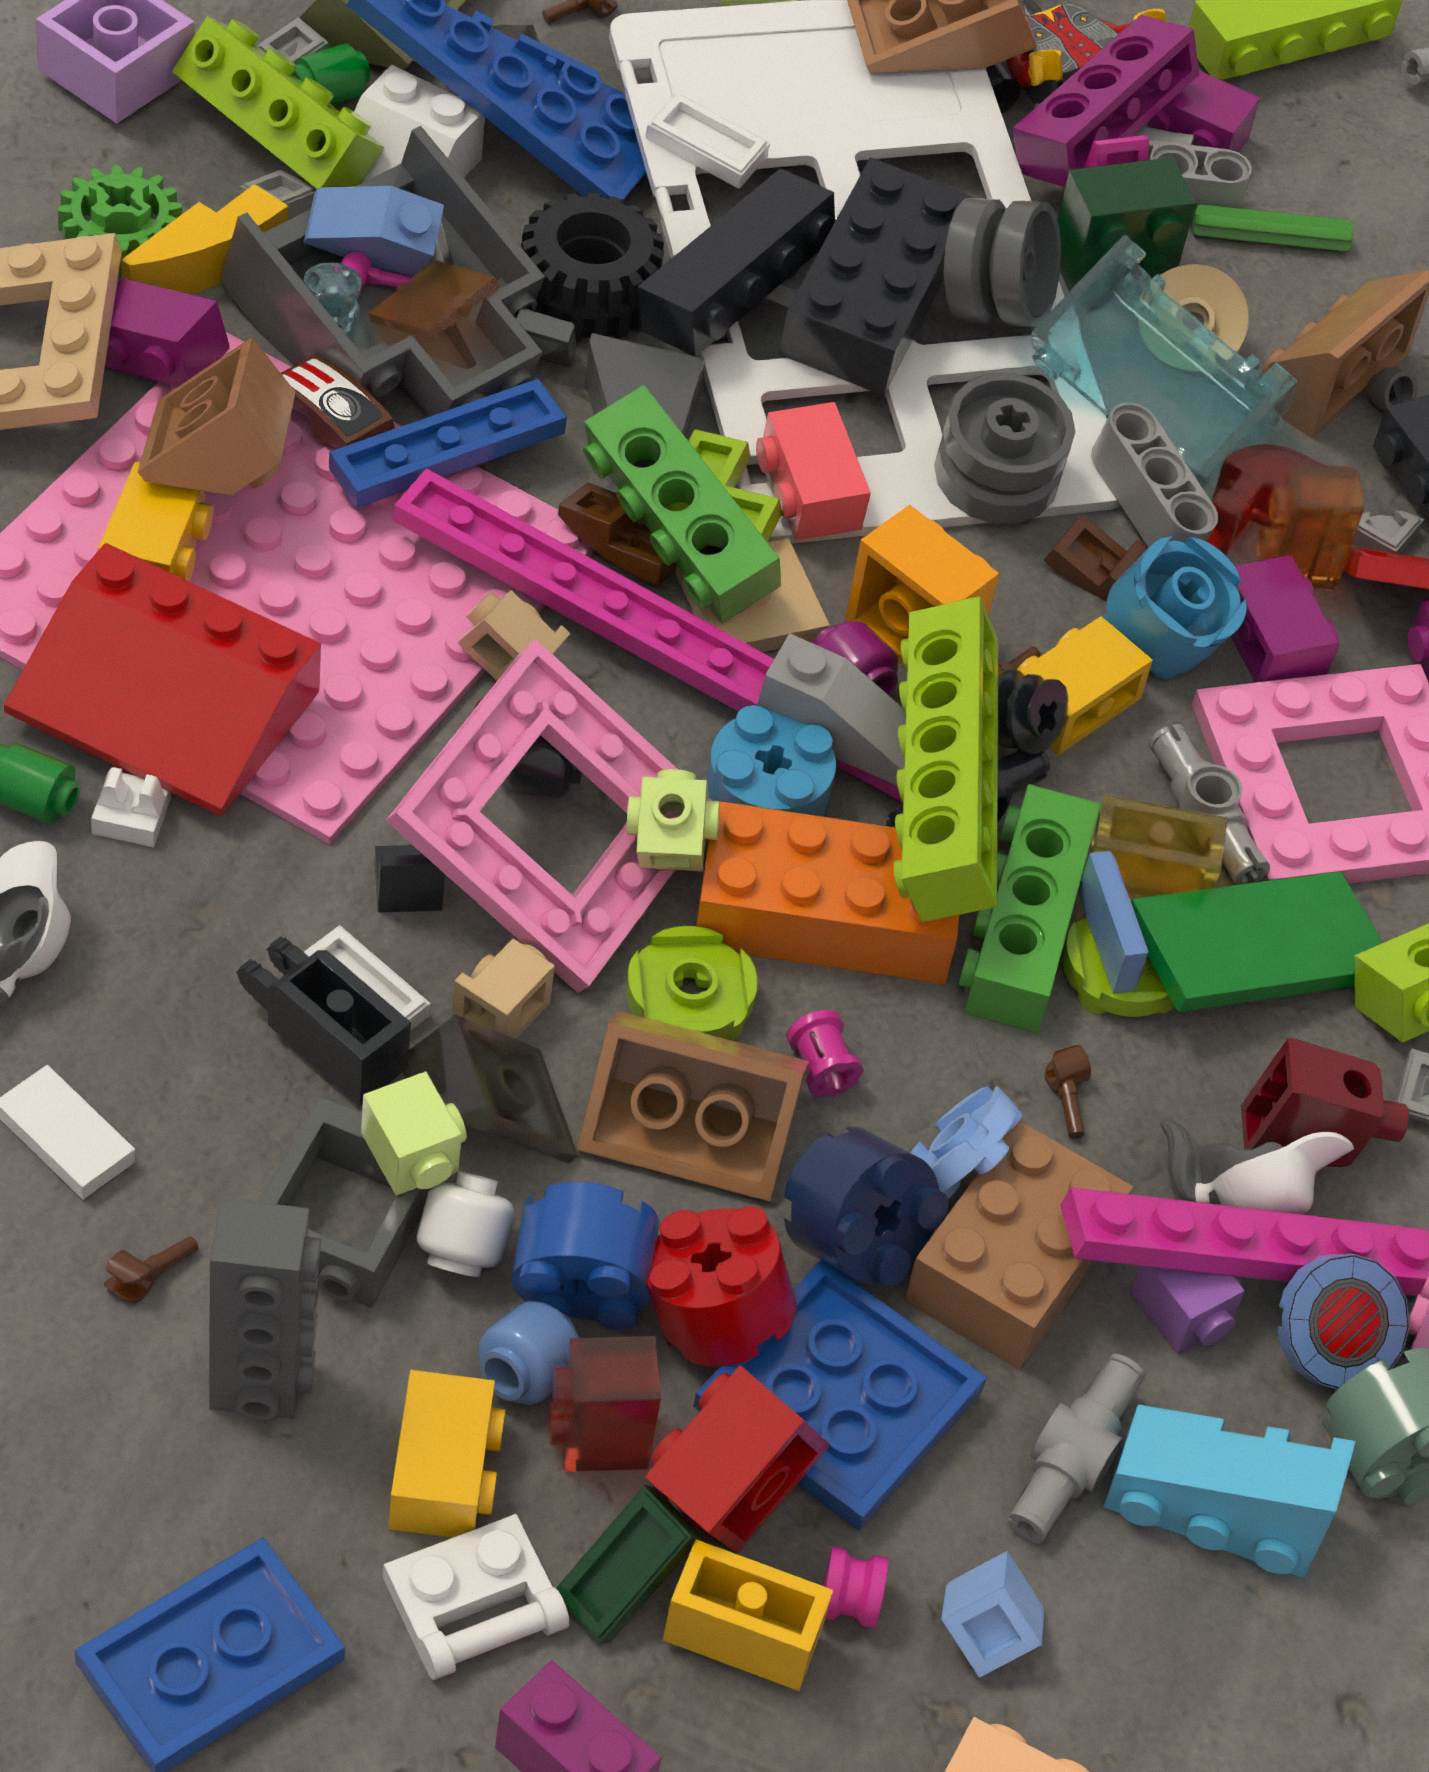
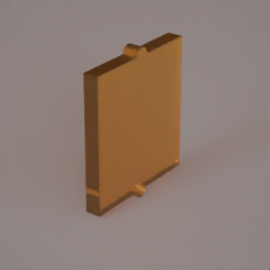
M435 261L409 282L399 285L396 292L368 312L372 323L432 340L460 317L469 315L474 306L500 286L494 276Z

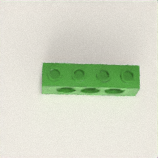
M642 385L584 421L588 446L583 448V452L590 467L599 478L603 479L609 476L619 489L616 491V495L625 513L633 522L642 519L652 532L649 538L656 553L666 565L669 566L675 562L685 575L683 583L689 596L701 610L709 606L718 620L723 623L781 587L780 558L645 385ZM644 459L656 462L645 468L633 466L637 461ZM675 502H684L690 505L681 511L666 509L668 505ZM710 545L724 548L723 551L714 555H705L699 552L702 548Z
M1028 784L1022 808L1009 805L1000 841L1011 844L1008 855L997 852V907L979 910L973 936L984 939L982 950L968 949L959 981L960 986L971 988L965 1014L1039 1034L1094 832L1100 803Z

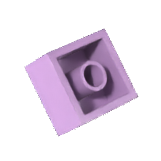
M64 0L36 18L38 70L117 124L182 81L172 73V70L195 36L194 21L163 0Z

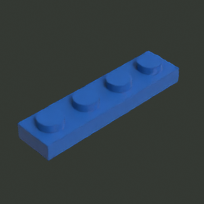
M535 379L330 451L329 469L355 507L359 508L408 490L426 468L445 477L565 434L567 417L540 380Z

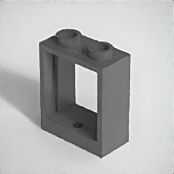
M319 1096L259 1202L288 1206L316 1157L391 1187L361 1134L362 1112ZM416 1188L397 1195L366 1252L308 1229V1237L321 1239L317 1273L319 1288L336 1300L346 1302L353 1300L372 1308L422 1217L429 1189Z

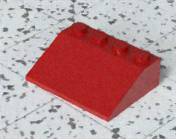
M105 542L70 583L4 703V713L145 780L147 774L153 775L158 778L162 789L222 817L319 693L321 643Z

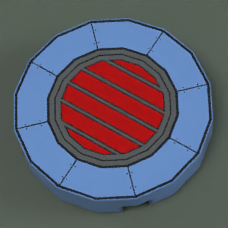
M1350 1253L1318 1256L1297 1270L1283 1290L1279 1308H1283L1282 1326H1278L1279 1343L1291 1367L1311 1383L1338 1390L1360 1371L1381 1360H1384L1388 1369L1391 1370L1403 1353L1410 1327L1407 1299L1396 1277L1378 1261Z

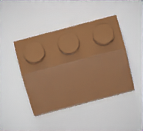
M1423 270L1368 281L1350 297L1346 294L1342 295L1334 303L1325 318L1319 323L1314 321L1308 323L1297 337L1295 343L1285 351L1283 349L1276 350L1269 357L1261 373L1265 382L1258 403L1310 438L1316 436L1368 391V382L1374 374H1378L1385 367H1396L1409 355L1429 297V271Z
M252 337L158 400L138 468V474L145 482L232 496L247 485H250L253 489L258 488L278 473L281 468L280 464L286 444V435L296 392Z
M617 1011L608 1022L577 1150L771 1202L809 1061Z

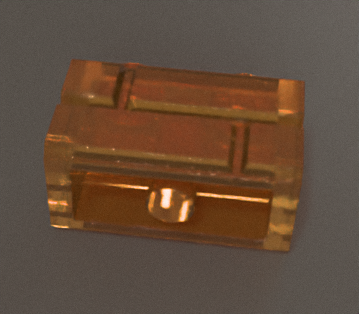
M1293 464L1289 468L1284 486L1274 487L1270 499V519L1272 524L1271 527H1261L1257 542L1258 560L1291 555L1302 576L1310 580L1314 589L1334 590L1335 586L1339 583L1365 508L1359 471L1354 467L1327 466V469L1323 470L1320 465Z

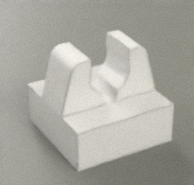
M111 768L91 818L92 834L154 847L171 801V792L162 789L158 778L153 775L147 774L144 780L137 776L123 773L121 768Z

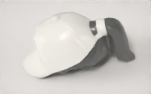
M33 841L20 844L9 849L0 857V1008L4 1007L19 980L38 975L51 966L61 952L69 933L71 915L57 891V852L55 847L48 842Z
M1172 1120L1161 1122V1128L1168 1140V1173L1171 1187L1176 1198L1183 1201L1304 1214L1310 1210L1313 1203L1316 1173L1331 1162L1354 1150L1352 1143L1347 1138L1334 1132L1313 1133L1285 1147L1275 1142L1265 1143L1255 1149H1242L1222 1143H1213L1199 1147L1187 1130L1180 1124Z

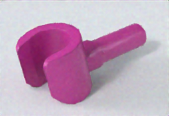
M356 251L347 254L343 258L341 265L336 268L332 280V287L337 292L347 296H358L363 293L366 282L413 291L415 287V277L371 267L370 259L363 253Z

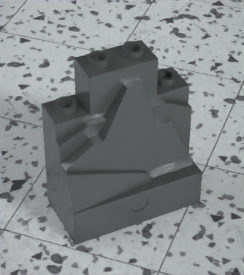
M422 126L411 131L401 164L355 186H394L444 205L434 256L413 276L415 277L413 291L366 282L363 293L358 296H347L337 292L332 287V280L336 268L341 265L344 257L303 243L311 209L266 232L259 228L247 212L237 217L220 284L259 333L293 366L316 354L344 371L376 398L388 394L401 383L428 417L535 380L533 375L543 351L516 318L520 309L530 311L536 309V299L545 276Z

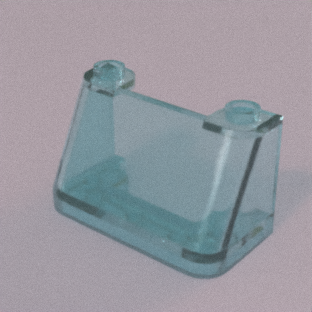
M1124 234L1032 330L1031 343L1035 350L1032 359L1044 374L1054 380L1061 377L1107 417H1109L1113 408L1121 403L1131 402L1150 410L1203 488L1274 427L1290 410L1298 380L1277 362L1266 373L1258 371L1260 360L1253 354L1245 360L1164 292L1166 281L1157 274L1151 280L1148 273L1139 266V263L1145 258L1146 252Z

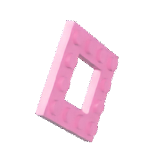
M534 639L522 649L385 821L522 944H528L537 948L549 962L555 965L554 972L579 993L591 985L675 870L640 868L637 857L638 835H627L626 823L575 892L571 894L480 811L539 735L544 737L626 813L628 811L629 796L641 797L642 777H657V773L661 770L677 768L538 640Z
M1421 664L1196 689L1192 707L1215 765L1224 766L1233 771L1240 779L1243 788L1238 806L1248 820L1247 830L1250 837L1270 864V871L1259 882L1339 871L1342 872L1348 884L1429 874V682ZM1379 731L1411 811L1309 824L1277 743Z

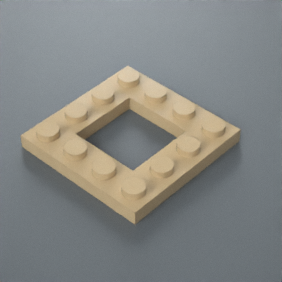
M115 233L0 248V306L50 299L39 365L0 370V430L97 418L122 253Z

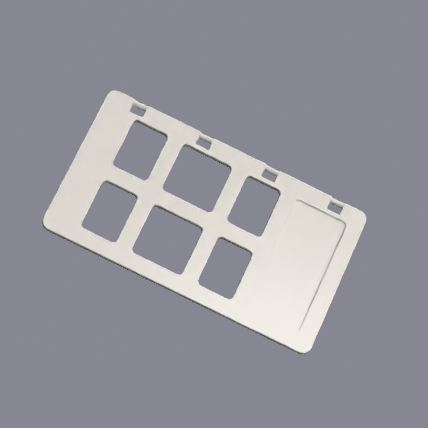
M802 0L628 13L616 17L611 23L609 34L611 48L617 69L621 73L627 105L653 197L657 201L661 225L671 258L711 226L696 178L698 174L709 172L645 138L647 124L676 92L770 143L768 156L757 169L797 165L813 167L817 173L820 186L834 192L835 219L840 214L860 177L856 162L859 160H869L870 157L880 159L966 152L974 158L987 199H1000L1006 208L1013 201H1031L986 68L869 73L847 0ZM650 68L654 83L638 84L634 69ZM686 194L690 210L674 211L669 195ZM817 254L806 263H813ZM1058 282L1056 298L1048 318L1041 326L1031 327L1033 334L921 345L913 340L885 393L903 451L857 457L871 492L862 530L795 541L787 518H780L768 542L789 538L791 544L866 536L909 504L929 520L938 523L942 528L990 523L970 517L951 504L937 484L934 463L943 434L927 387L933 384L970 381L989 373H1016L1023 376L1042 375L1048 379L1051 389L1060 395L1072 412L1076 432L1055 500L1040 516L1034 518L1105 511L1121 506L1094 465L1091 457L1092 447L1107 418L1060 282ZM738 321L726 331L728 343L710 344L698 354L699 358H704L703 375L720 435L748 442L751 458L747 465L758 464L756 442L758 438L763 437L767 420L762 406L764 401L870 391L789 358L752 359L747 354ZM746 467L736 485L737 488L774 497V484L769 472L766 473L768 483L751 484Z

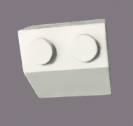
M391 65L361 95L354 112L372 125L367 134L384 146V149L361 183L401 164L411 131L419 126H422L463 177L481 161L485 117L461 97L394 65Z

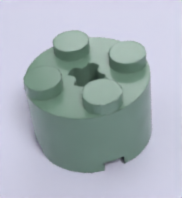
M1415 1348L1404 1351L1410 1363L1391 1370L1388 1369L1384 1360L1370 1365L1344 1383L1330 1397L1325 1406L1331 1419L1322 1418V1424L1331 1440L1333 1441L1335 1437L1356 1441L1348 1469L1363 1494L1367 1497L1384 1499L1400 1495L1406 1505H1413L1429 1498V1348Z

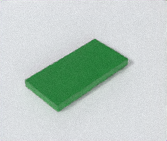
M1341 871L1134 898L1131 900L1148 949L1147 956L1178 1013L1354 987L1355 955L1383 943Z

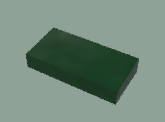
M644 1485L559 1583L556 1589L562 1596L566 1608L599 1644L611 1643L692 1549L695 1539L700 1540L702 1536L655 1486Z

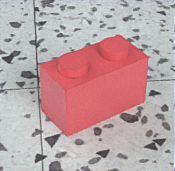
M835 402L768 412L763 437L758 438L756 442L757 461L763 473L769 472L774 484L773 496L779 498L781 503V519L787 518L795 541L862 530L871 492Z

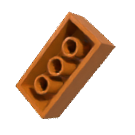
M720 801L718 840L708 839L696 926L712 929L724 935L723 944L732 947L738 954L741 947L747 955L946 984L957 942L959 915L921 922L911 899L901 898L894 877V862L902 859V849L895 827Z

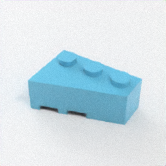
M1138 1405L1125 1437L1103 1507L1120 1513L1122 1517L1136 1525L1157 1526L1185 1536L1193 1544L1201 1548L1224 1550L1255 1561L1259 1567L1268 1572L1292 1574L1304 1579L1336 1514L1356 1441L1334 1437L1331 1449L1289 1442L1291 1435L1290 1430L1268 1426L1265 1437L1262 1438L1224 1431L1225 1421L1222 1418Z

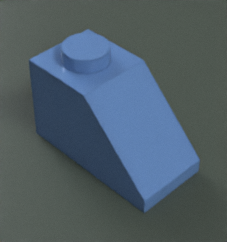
M394 186L318 188L314 193L303 243L342 257L354 251L361 252L370 259L371 267L413 277L434 256L444 205Z

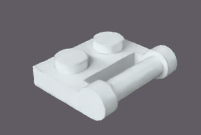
M517 1514L385 1563L383 1566V1580L432 1680L455 1673V1664L541 1630L549 1636L570 1626L563 1598L559 1591L552 1587ZM525 1595L529 1603L447 1636L438 1630L439 1627Z

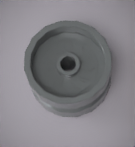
M965 198L959 204L949 226L944 258L946 299L951 314L958 322L993 323L999 316L1006 325L1037 327L1041 326L1048 318L1056 298L1061 264L1060 228L1055 210L1049 202L1013 201L1006 208L1000 199Z
M989 373L968 381L954 395L947 415L943 436L934 463L938 486L951 504L970 517L993 524H1019L1040 516L1055 500L1076 430L1071 410L1054 390L1039 380L1016 373Z

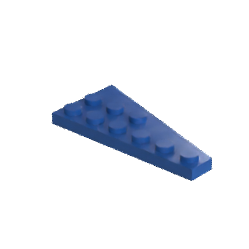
M445 0L348 1L347 7L584 197L588 193H600L602 198L610 199L611 196L625 200L646 175L647 172L625 93L601 82V77L597 70L522 33L516 40L492 28L494 19L476 10L472 17L447 6Z

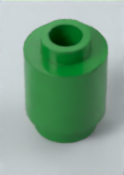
M348 43L297 58L295 61L297 67L293 72V75L302 82L308 77L329 90L334 95L330 102L332 106L361 97L366 91V83L370 82L371 79L366 57L361 51H355Z
M0 743V805L48 825L53 824L60 816H69L76 806L81 791L80 782L75 780V767L19 743H15L10 747Z

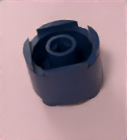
M847 1127L846 1129L849 1132L837 1137L827 1133L816 1139L803 1152L790 1173L784 1198L792 1201L791 1221L784 1218L786 1232L792 1242L801 1250L855 1280L864 1283L881 1282L886 1286H895L905 1279L911 1264L929 1241L933 1230L944 1221L949 1207L948 1198L945 1193L939 1191L937 1178L931 1167L916 1155L859 1127Z

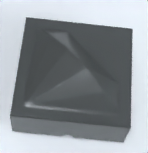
M520 309L516 320L543 351L540 359L570 368L577 351L575 325L571 322L534 311Z

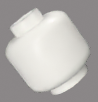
M458 1171L455 1184L443 1182L429 1189L417 1232L419 1247L429 1253L427 1264L467 1276L480 1277L482 1267H495L501 1262L514 1217V1208L506 1198L495 1194L498 1181Z

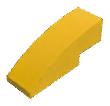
M255 184L218 212L198 202L121 260V278L187 294L199 293L220 285L237 217L247 212L259 228L266 232L288 221L289 206Z

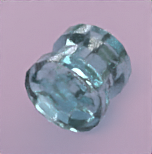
M321 263L312 266L306 271L303 281L344 333L352 331L358 325L360 319V307L356 301L360 297L362 289L360 274L353 268L339 263Z

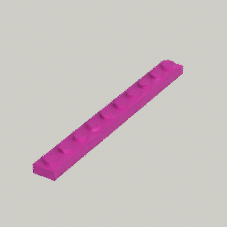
M427 468L394 504L392 521L739 712L746 706L758 704L765 674L774 661L773 658ZM836 759L837 767L902 802L898 786Z

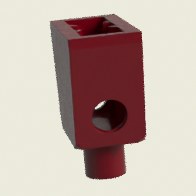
M1287 1038L1241 1104L1244 1149H1255L1269 1142H1275L1285 1147L1313 1133L1334 1132L1347 1138L1352 1143L1354 1150L1327 1165L1330 1167L1351 1165L1371 1138L1400 1142L1406 1134L1409 1122V1111L1406 1104L1383 1100L1381 1070L1374 1062L1293 1038Z

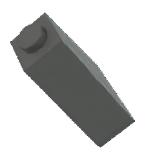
M592 333L589 341L585 384L593 414H597L642 385H645L687 439L699 400L704 358ZM644 459L637 461L633 466L645 468L656 462Z

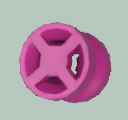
M832 1546L823 1582L824 1587L833 1590L826 1619L834 1620L840 1615L854 1617L861 1627L875 1629L885 1590L889 1558L874 1555L868 1560L852 1558L846 1549Z

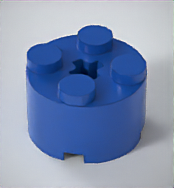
M564 1182L546 1187L544 1198L534 1202L533 1195H530L525 1200L511 1280L514 1291L525 1302L537 1301L547 1303L564 1313L567 1317L596 1320L601 1325L616 1330L633 1328L637 1325L638 1314L649 1302L650 1293L647 1279L651 1269L660 1226L657 1213L642 1200L640 1211L622 1203L624 1191L597 1183Z

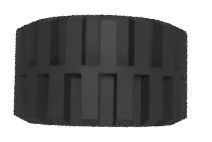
M574 193L564 195L563 201L552 199L544 203L543 210H535L530 215L529 224L524 226L521 248L545 276L536 299L537 307L534 312L573 323L575 325L577 341H581L582 337L590 338L592 333L602 336H614L619 339L628 336L629 328L639 330L641 328L638 286L661 268L663 264L664 240L662 234L657 233L658 225L652 218H643V210L636 205L626 206L623 204L624 199L611 196L610 199L602 198L600 193H588L585 197H578Z

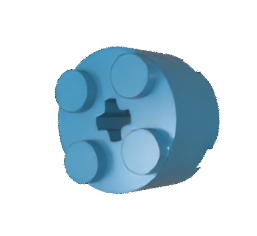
M1170 536L1155 541L1116 580L1108 594L1107 612L1103 615V618L1153 659L1150 671L1160 679H1174L1178 674L1196 669L1238 630L1246 615V599L1241 602L1237 585L1242 581L1237 569L1219 549L1202 539L1189 537L1184 542L1170 540L1172 537Z
M752 705L742 708L737 713L736 718L719 731L712 744L706 779L709 798L712 801L826 817L836 770V759L832 748L833 739L831 734L820 725H806L774 711H768L761 706Z

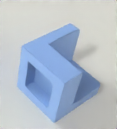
M1008 1551L951 1580L946 1585L941 1620L979 1678L1042 1645L1043 1605Z

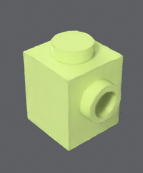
M426 1071L363 1094L361 1134L396 1196L416 1188L430 1189L446 1181L452 1174L458 1173L461 1143L465 1142L467 1138L465 1125L456 1106L452 1103L444 1104Z

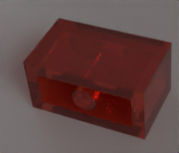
M655 1336L569 1339L566 1366L554 1367L553 1370L554 1402H549L548 1405L550 1445H562L564 1472L648 1469L661 1402Z

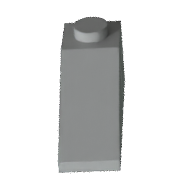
M789 633L765 674L757 706L764 707L768 711H774L806 725L816 724L826 728L833 739L832 748L836 759L897 786V770L905 768V759L902 755L898 739L899 725L906 724V715L903 707L845 657Z

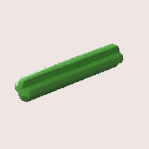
M1208 204L1197 205L1192 220L1193 234L1197 237L1336 252L1349 251L1354 237L1353 222L1348 219Z

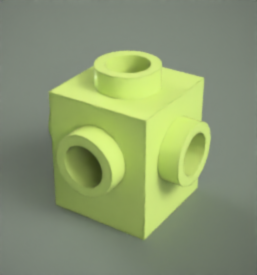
M667 769L659 771L657 777H642L641 797L629 796L627 811V835H638L637 857L639 867L704 871L706 839L718 840L720 801H709L707 780H696V775L689 771Z

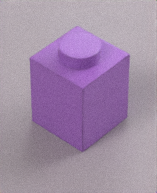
M1139 1266L1130 1294L1174 1351L1179 1354L1200 1342L1206 1347L1223 1339L1236 1324L1234 1317L1245 1290L1234 1276Z

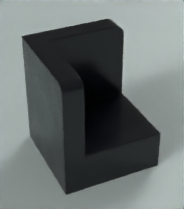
M413 845L375 846L374 866L378 912L442 911L445 874Z

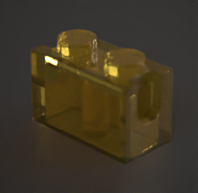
M1104 794L1093 833L1092 853L1111 851L1112 855L1115 856L1128 894L1149 897L1215 888L1221 871L1228 817Z

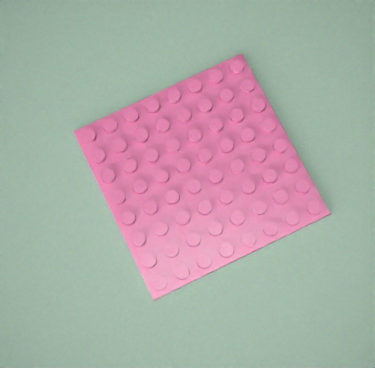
M226 332L230 348L223 356L244 343V341ZM265 353L280 373L291 368V366ZM159 381L0 533V658L21 670L24 669L70 583L98 551V546L134 462L140 463L158 400L178 386ZM292 409L286 435V444L280 464L281 468L271 480L255 489L247 485L232 496L205 491V503L214 507L213 520L207 539L205 541L197 539L195 543L196 560L189 582L321 643L319 693L240 794L330 845L486 672L458 644V641L473 626L466 618L467 614L490 591L501 599L507 592L512 590L522 601L534 607L538 613L545 605L392 521L394 504L406 491L356 508L329 469V452L337 448L315 438L309 417ZM394 422V429L401 427V425ZM478 466L443 477L587 557H590L595 551L558 516V509Z

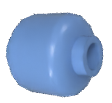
M527 1301L515 1306L490 1326L479 1341L478 1359L482 1379L495 1380L493 1393L503 1400L516 1404L531 1406L546 1400L566 1383L581 1365L582 1347L574 1324L564 1313L544 1302Z

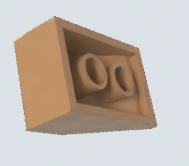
M847 0L869 73L987 68L1037 48L1022 0Z

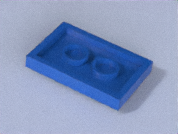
M264 1537L75 1649L76 1665L151 1772H165L345 1659V1646Z

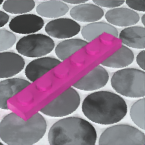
M1073 1187L1070 1188L1060 1204L1076 1259L1290 1282L1298 1269L1318 1256L1350 1253L1378 1261L1396 1277L1404 1295L1410 1296L1421 1294L1429 1274L1428 1229Z

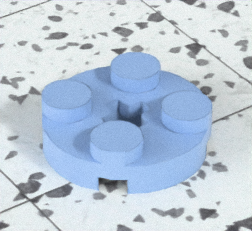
M988 1086L980 1088L956 1104L934 1124L940 1133L932 1142L929 1150L919 1141L910 1153L923 1159L931 1167L937 1178L939 1191L945 1193L949 1199L958 1189L961 1183L960 1180L973 1169L982 1175L994 1168L1003 1159L1009 1150V1146L1002 1138L1015 1127L1021 1119L1022 1113L1018 1110L1017 1105L998 1086H995L994 1091Z

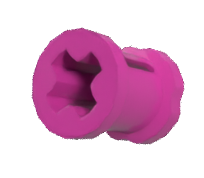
M819 1010L802 1016L790 1026L786 1034L791 1049L800 1053L803 1060L809 1061L807 1068L809 1074L805 1082L810 1093L816 1097L835 1096L856 1085L864 1073L859 1058L851 1055L841 1035L844 1030L843 1021L839 1013L833 1010ZM815 1033L817 1037L814 1038L811 1034Z

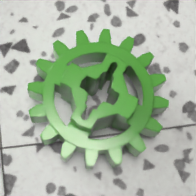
M119 164L113 165L112 174L104 175L97 168L91 169L90 181L74 177L72 179V191L62 190L60 194L61 206L58 207V229L63 231V240L81 236L115 233L122 249V260L182 215V203H177V190L175 187L164 189L163 177L161 175H156L149 180L143 178L142 167L135 168L131 174H123ZM152 213L157 217L156 220L151 217ZM85 215L90 217L89 221L85 220Z

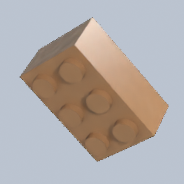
M1019 1120L1003 1139L1009 1146V1150L1003 1159L987 1173L977 1174L916 1257L904 1301L1021 1370L1097 1262L1095 1260L1076 1259L1074 1257L1060 1206L1061 1202L1071 1187L1132 1194L1134 1186Z

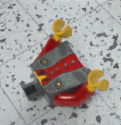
M1023 0L1022 2L1037 48L1004 61L1021 85V89L1026 91L1035 105L1036 103L1043 102L1131 23L1117 26L1101 20L1076 2L1070 1L1043 11L1033 0ZM1163 9L1146 10L1138 13L1133 18L1135 20L1140 15L1167 21Z

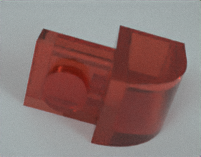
M1257 444L1236 450L1224 460L1212 498V503L1218 513V523L1207 542L1227 555L1252 521L1293 542L1318 509L1331 468L1298 451L1279 445Z

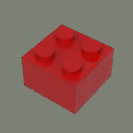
M741 1365L738 1366L731 1376L723 1373L706 1388L698 1402V1406L702 1410L684 1431L677 1428L659 1443L651 1456V1462L654 1466L644 1476L706 1532L737 1554L830 1446L805 1420Z

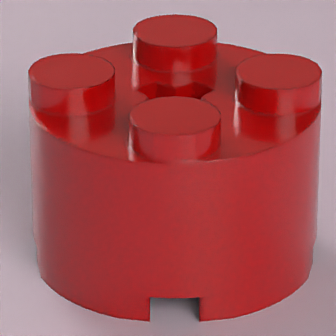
M748 1206L740 1209H712L699 1213L681 1210L668 1215L661 1222V1234L657 1237L647 1286L664 1339L669 1346L672 1344L680 1349L684 1359L703 1366L738 1364L759 1355L757 1345L767 1340L774 1333L778 1342L788 1332L796 1315V1298L778 1235L762 1209Z

